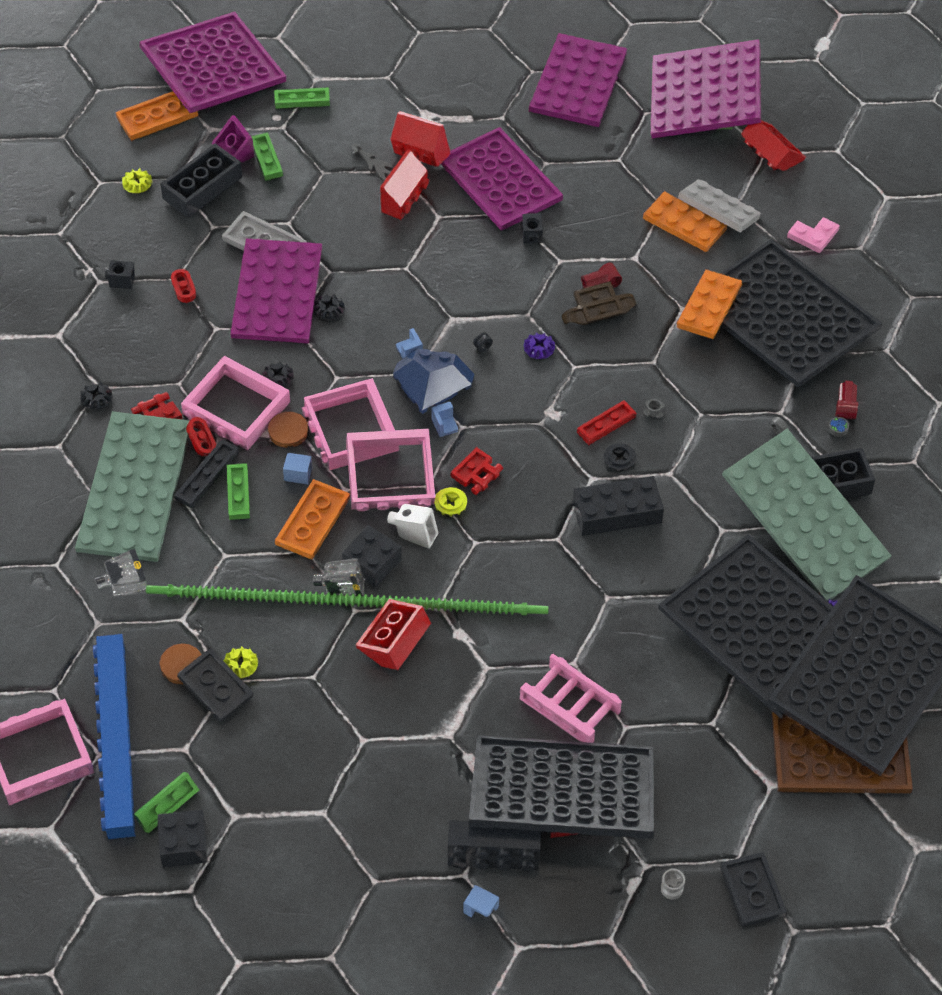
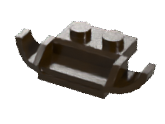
M611 282L574 291L573 295L577 306L565 311L561 317L564 324L572 322L588 325L589 323L623 316L633 306H637L634 295L631 293L616 296Z

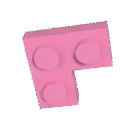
M824 217L814 229L797 221L788 231L787 237L821 253L838 232L840 225Z

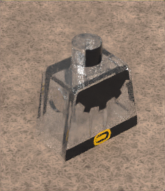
M135 548L105 561L106 574L95 577L98 589L110 586L113 595L116 597L146 592V578Z
M357 558L327 562L324 573L314 574L313 576L314 586H325L330 595L334 593L340 595L342 593L345 596L348 593L349 596H352L354 593L355 596H358V594H361L362 597L364 596L365 579Z

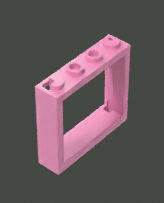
M224 356L184 399L181 405L183 415L188 420L200 417L206 421L209 429L219 437L226 438L233 442L234 445L249 450L266 431L271 419L281 413L290 403V395L288 389ZM224 375L272 400L246 431L197 406Z
M373 378L304 397L305 407H302L304 417L309 418L308 426L310 432L315 433L316 447L321 448V459L324 464L327 463L329 470L348 465L347 450L331 454L314 412L368 397L381 430L395 431ZM399 446L354 448L355 463L399 451Z
M429 429L347 433L346 447L352 509L367 511L370 508L387 510L390 507H398L401 509L404 504L421 507L434 505L435 489ZM422 444L426 494L358 498L354 448Z
M65 699L53 701L47 706L32 709L28 713L11 717L7 721L0 723V739L64 715L81 756L77 760L9 785L0 763V783L9 805L94 773L91 760Z

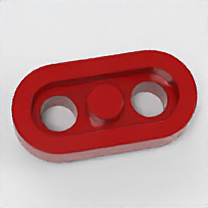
M184 269L175 270L171 274V282L177 299L183 303L193 301L196 298V290L190 273Z
M200 417L192 418L186 426V431L196 452L206 457L216 447V442L206 421Z

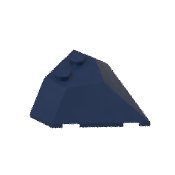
M416 349L396 364L393 378L396 381L399 380L401 388L413 403H417L419 411L423 414L427 412L428 407L432 405L436 407L458 395V391L461 389L467 390L471 388L474 373L456 354Z

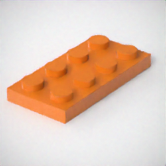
M174 92L116 112L118 121L131 141L198 116V111L189 113Z
M665 191L643 215L644 220L705 252L727 230L726 224Z
M705 270L677 321V328L714 339L742 286V280Z
M313 479L275 539V545L313 560L348 503L350 493Z

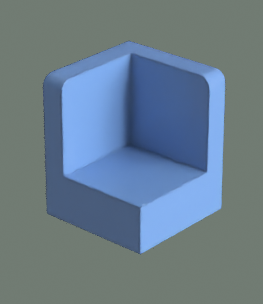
M414 328L409 330L410 339L396 343V348L402 359L416 349H423V344Z
M451 402L431 407V419L439 437L458 432V427L453 418Z
M288 453L283 467L284 481L308 484L312 471L311 456Z
M474 885L464 902L463 913L472 917L476 911L488 917L493 909H498L499 897Z

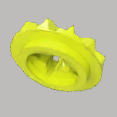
M139 168L138 171H134L132 169L131 173L126 172L125 177H122V185L128 192L142 193L151 187L152 178L147 170L141 171Z
M453 487L444 488L436 494L434 504L436 510L440 511L442 515L449 514L452 517L453 514L460 515L461 511L466 509L467 497L460 489ZM447 499L454 502V506L447 504Z
M242 646L240 649L233 648L230 653H226L223 660L239 678L252 675L258 666L257 655L250 648L244 649ZM240 657H242L244 661L242 662L241 668H239L237 662L239 661Z

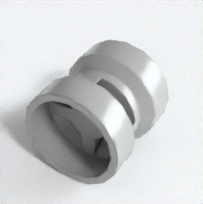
M677 869L665 871L661 883V893L664 897L673 900L682 895L685 884L684 874Z

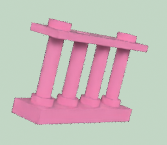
M552 654L549 664L551 670L536 686H530L528 683H525L520 688V700L580 742L593 743L595 737V730L593 728L609 710L618 715L621 712L622 701L616 694L609 693L570 666L565 659ZM558 674L568 680L553 698H548L541 693ZM575 686L585 692L570 710H565L559 706V703ZM592 698L603 704L587 723H583L576 718L577 714Z

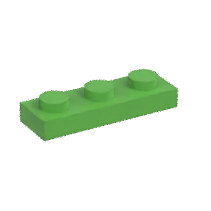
M329 88L274 90L275 108L330 106Z
M263 133L251 136L253 138L254 152L264 179L270 180L282 177L283 171L269 134Z
M247 464L227 465L229 520L250 518Z
M183 772L133 815L144 831L149 833L158 826L157 814L173 813L196 794L199 789L189 774Z

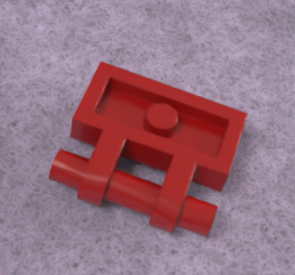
M167 392L163 394L158 393L152 399L146 402L141 401L137 403V406L131 408L132 414L141 413L146 416L183 419L182 413L173 401L167 404L164 403V401L170 399ZM156 405L158 406L157 409H154V410H152V411L149 412L148 409H150V408H152V407H154V406H156Z
M476 447L450 472V477L464 487L473 483L475 486L471 489V492L477 495L488 487L489 482L499 477L503 467L499 463L494 467L491 466L492 457ZM483 471L487 473L483 478L479 477Z

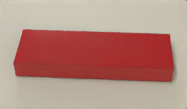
M623 400L578 427L577 433L590 445L636 418L637 413Z

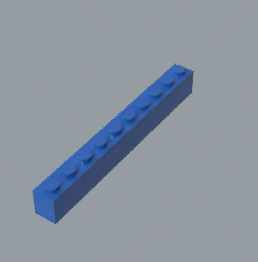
M122 634L96 637L97 645H93L94 658H97L98 662L94 664L95 677H98V682H95V693L99 695V701L95 703L96 713L100 714V720H96L97 732L101 733V739H97L98 752H102V758H98L99 772H103V778H99L100 791H104V797L100 798L101 811H105V817L101 818L102 831H106L108 839L135 836V820L133 815L134 802L125 644Z

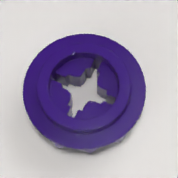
M537 332L535 335L529 334L528 338L524 340V351L528 356L535 359L548 358L555 350V342L551 336H546L545 333L542 335ZM536 343H543V347H541L540 345L536 346Z

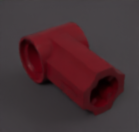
M606 263L598 271L581 276L583 289L611 282L612 287L615 288L621 284L622 277L613 263Z
M853 381L840 383L835 417L856 420L858 402H856L857 385Z

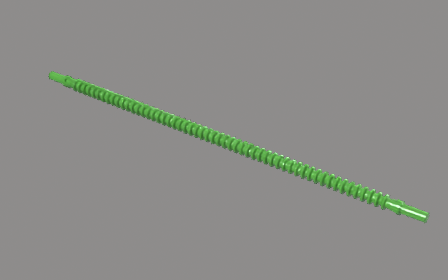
M168 584V586H146V594H165L168 597L180 595L181 598L183 595H186L187 598L189 596H192V598L198 596L199 599L202 596L205 599L217 597L218 600L220 597H223V600L228 597L229 600L235 598L236 601L238 598H241L242 601L246 598L248 601L250 599L254 601L259 599L260 602L265 599L266 602L278 600L279 603L283 600L284 603L296 601L297 604L299 601H302L303 604L305 602L309 604L315 602V605L318 602L321 605L333 603L334 606L336 603H339L340 606L342 604H345V606L351 604L352 607L354 604H357L358 607L360 605H364V607L370 605L371 608L373 605H376V608L381 605L383 608L388 599L423 606L425 610L431 608L432 611L434 608H437L438 611L440 609L444 611L450 609V612L455 609L456 612L468 610L470 613L471 610H474L475 613L477 611H480V613L486 611L487 614L489 611H492L493 614L495 612H499V614L505 612L506 615L508 612H511V615L514 613L527 615V613L548 614V606L527 605V603L514 604V602L508 604L507 601L505 604H502V601L497 604L496 601L490 603L489 600L487 603H484L483 600L479 603L477 600L475 602H471V600L465 602V599L460 602L459 599L447 601L446 598L442 601L440 598L438 600L434 598L428 600V597L425 600L422 597L410 599L409 596L407 599H404L403 596L401 598H398V596L392 598L391 595L389 598H386L385 595L383 597H379V595L373 597L372 594L370 597H367V594L362 597L361 594L355 596L354 593L352 596H349L348 593L344 596L342 593L340 595L336 593L330 595V592L325 595L324 592L312 594L311 591L307 594L305 591L303 593H300V591L294 593L293 590L288 593L287 590L275 592L274 589L272 592L269 589L257 591L256 588L254 591H251L250 588L248 590L244 588L239 590L238 587L235 590L232 587L220 589L219 586L217 589H214V586L209 589L208 586L202 588L201 585L199 588H196L195 585L191 588L189 585L187 587L183 585L177 587L172 584Z

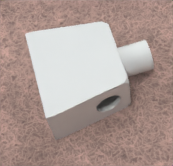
M404 504L398 513L391 511L388 515V523L396 525L401 538L430 549L438 535L432 508Z

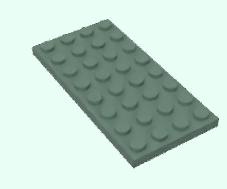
M112 411L77 538L76 552L132 559L129 550L135 548L139 560L158 562L189 439L186 431L188 420Z
M788 428L723 471L722 476L815 592L826 601L829 598L832 600L845 591L856 575L863 578L891 558V554Z

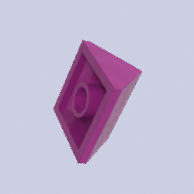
M232 115L212 144H217L242 163L254 157L253 138L236 116Z

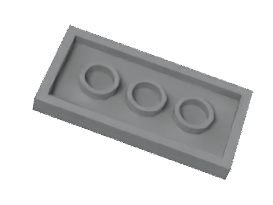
M699 179L680 191L678 199L740 233L756 222L761 214L752 206H747L737 198L731 197L723 193L722 190L716 189Z
M245 211L238 216L222 235V241L243 251L246 238L306 242V240Z

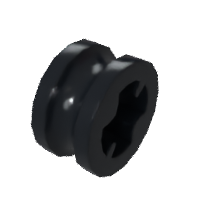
M483 332L475 337L473 344L480 352H484L492 346L493 340L486 332Z

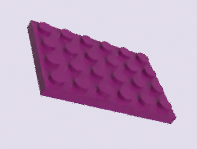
M558 33L530 102L529 112L599 127L627 54V48Z
M500 127L451 150V154L441 163L501 231L522 221V214L538 213L563 200V194Z
M246 238L231 327V338L309 343L322 254L321 243Z

